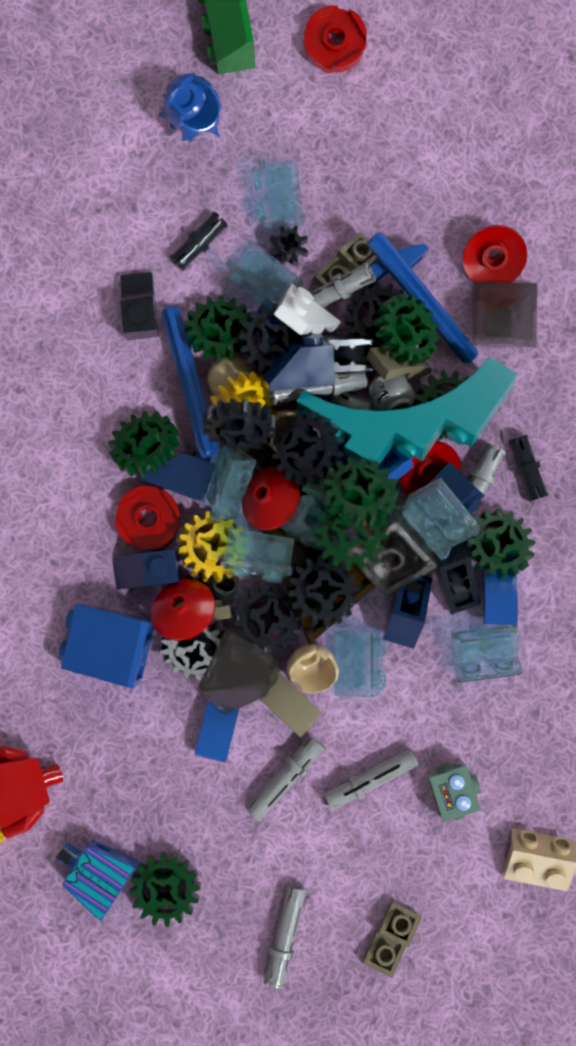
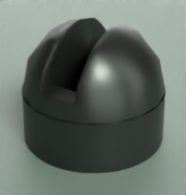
M223 573V578L220 582H216L213 578L211 588L214 597L223 601L232 599L238 588L236 577L233 575L229 579Z

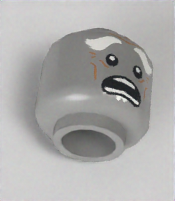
M378 373L368 388L369 397L376 411L410 408L416 398L411 384L404 375L384 380Z

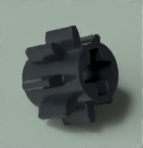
M281 226L280 235L278 237H270V243L277 246L270 251L271 257L279 256L281 258V267H284L286 261H292L293 265L297 267L298 257L300 255L303 257L308 256V250L301 247L308 242V237L299 236L297 233L298 226H295L292 230H285ZM289 241H293L294 247H291L289 252L285 251L284 245H287Z

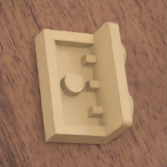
M512 828L510 832L511 847L504 864L503 879L568 892L576 871L575 841L561 836Z

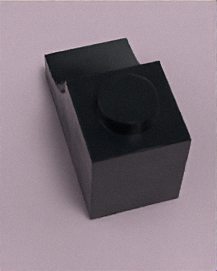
M153 273L120 275V306L124 335L128 340L160 337Z
M335 332L321 333L323 338H326L334 345L335 372L376 370L366 358L369 350L376 347V338L374 336L342 335Z
M454 534L427 544L429 558L432 560L431 565L450 614L452 615L481 604L471 558L458 535Z

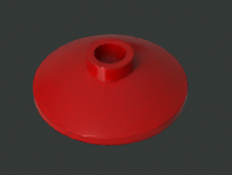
M491 225L480 229L468 240L463 251V266L468 277L476 284L487 288L491 286L498 288L510 284L519 277L525 268L528 257L525 241L516 230L508 226ZM491 249H498L499 253L493 258L488 256V252Z
M436 441L423 461L415 457L411 459L414 467L399 478L400 484L404 492L414 499L449 462L460 470V458L450 445Z
M277 466L267 467L256 473L248 482L242 496V511L245 519L253 527L260 530H273L284 525L293 516L299 503V484H296V480H286V473L278 471L276 469Z
M191 579L179 580L177 583L167 585L159 592L152 604L151 620L154 628L163 637L174 641L188 640L199 635L208 627L215 613L213 594L206 585ZM183 602L182 606L175 608L179 603Z

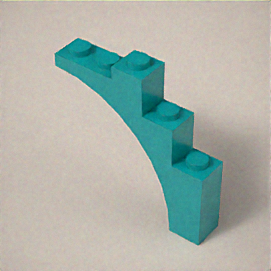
M488 357L474 375L456 389L428 403L399 410H358L326 402L303 391L296 401L297 413L300 412L308 415L310 411L330 418V425L338 426L340 429L335 437L344 439L346 444L344 446V458L348 459L351 457L355 463H360L361 458L364 457L367 465H372L375 461L379 462L380 465L393 445H396L397 450L404 456L411 459L415 457L423 461L443 431L447 433V436L453 442L460 445L466 444L472 448L512 390L518 373Z

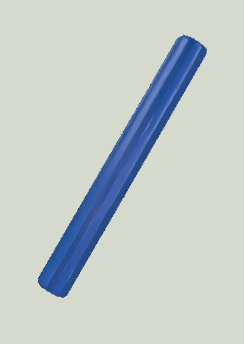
M382 232L374 234L367 241L368 247L407 295H415L417 304L424 301V310L434 313L430 318L431 322L438 324L439 327L436 330L460 360L467 364L472 362L479 354L477 349Z
M168 306L162 310V318L200 456L202 458H209L218 454L219 448L217 442H210L209 436L203 434L204 412H208L191 347L187 343L180 308L178 306Z

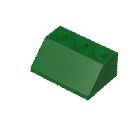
M198 0L199 4L205 3L207 13L201 14L204 34H211L213 44L207 45L210 65L217 64L218 75L256 68L254 40L246 0Z

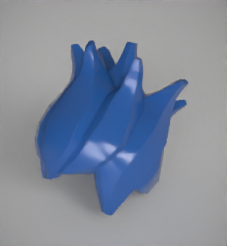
M186 73L182 76L177 75L171 79L167 85L166 94H163L165 111L159 113V117L167 118L172 123L170 125L171 129L181 130L182 141L188 139L189 142H192L195 136L204 131L219 136L218 123L222 105L213 85L204 77L196 76L194 73Z

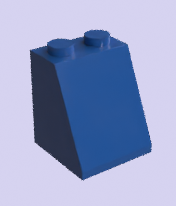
M75 604V608L69 610L66 618L65 627L70 628L67 641L63 640L59 649L58 659L62 660L61 669L132 689L141 684L154 629L152 620L86 604Z

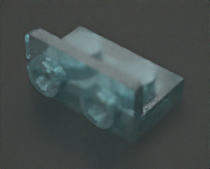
M258 159L259 170H253L255 190L262 191L263 201L257 202L259 221H265L266 230L280 229L281 226L284 228L304 226L297 161L265 164V159Z
M255 242L236 262L230 258L225 262L230 272L228 278L238 288L243 289L247 287L253 292L251 297L260 306L264 304L265 307L268 305L271 307L274 303L279 304L284 292L291 284L297 288L302 285L299 277Z
M227 447L220 448L203 501L212 508L210 517L214 520L237 519L241 510L242 499L251 480L257 460L239 448L236 451Z
M441 478L411 493L402 510L407 523L415 528L425 540L427 547L434 551L441 560L448 557L451 547L477 535L481 527Z
M229 527L222 568L230 569L229 574L233 576L249 577V573L262 575V580L281 583L282 579H288L291 576L292 568H290L294 539Z
M517 624L452 632V662L459 683L522 674V666L518 656L519 631Z
M382 630L334 631V658L339 670L338 679L334 683V696L374 697L383 694V689L386 685V673L383 670L382 657L386 652V641L383 640Z

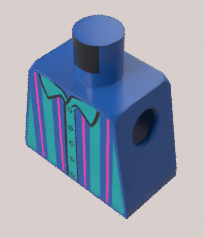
M93 839L83 852L66 842L55 858L71 869L62 883L64 888L100 921H102L139 863V860Z

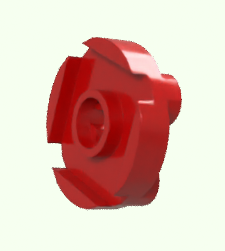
M330 5L317 10L309 18L304 31V50L308 59L326 73L344 72L351 69L361 60L365 53L366 26L362 18L349 8L346 11L338 9V6ZM334 33L335 36L342 35L343 38L340 41V45L329 44V34Z
M153 486L133 488L121 498L118 504L119 507L115 518L116 528L125 542L141 550H156L166 546L173 540L180 527V509L176 500L167 491ZM145 509L150 513L155 511L157 514L154 518L155 524L151 527L148 524L142 525L140 523V520L143 518L141 512Z

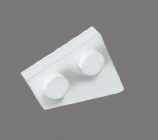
M293 284L284 292L274 313L276 317L300 335H307L310 332L321 334L325 328L329 333H333L341 323L340 320L317 304L309 291L302 287L297 288Z

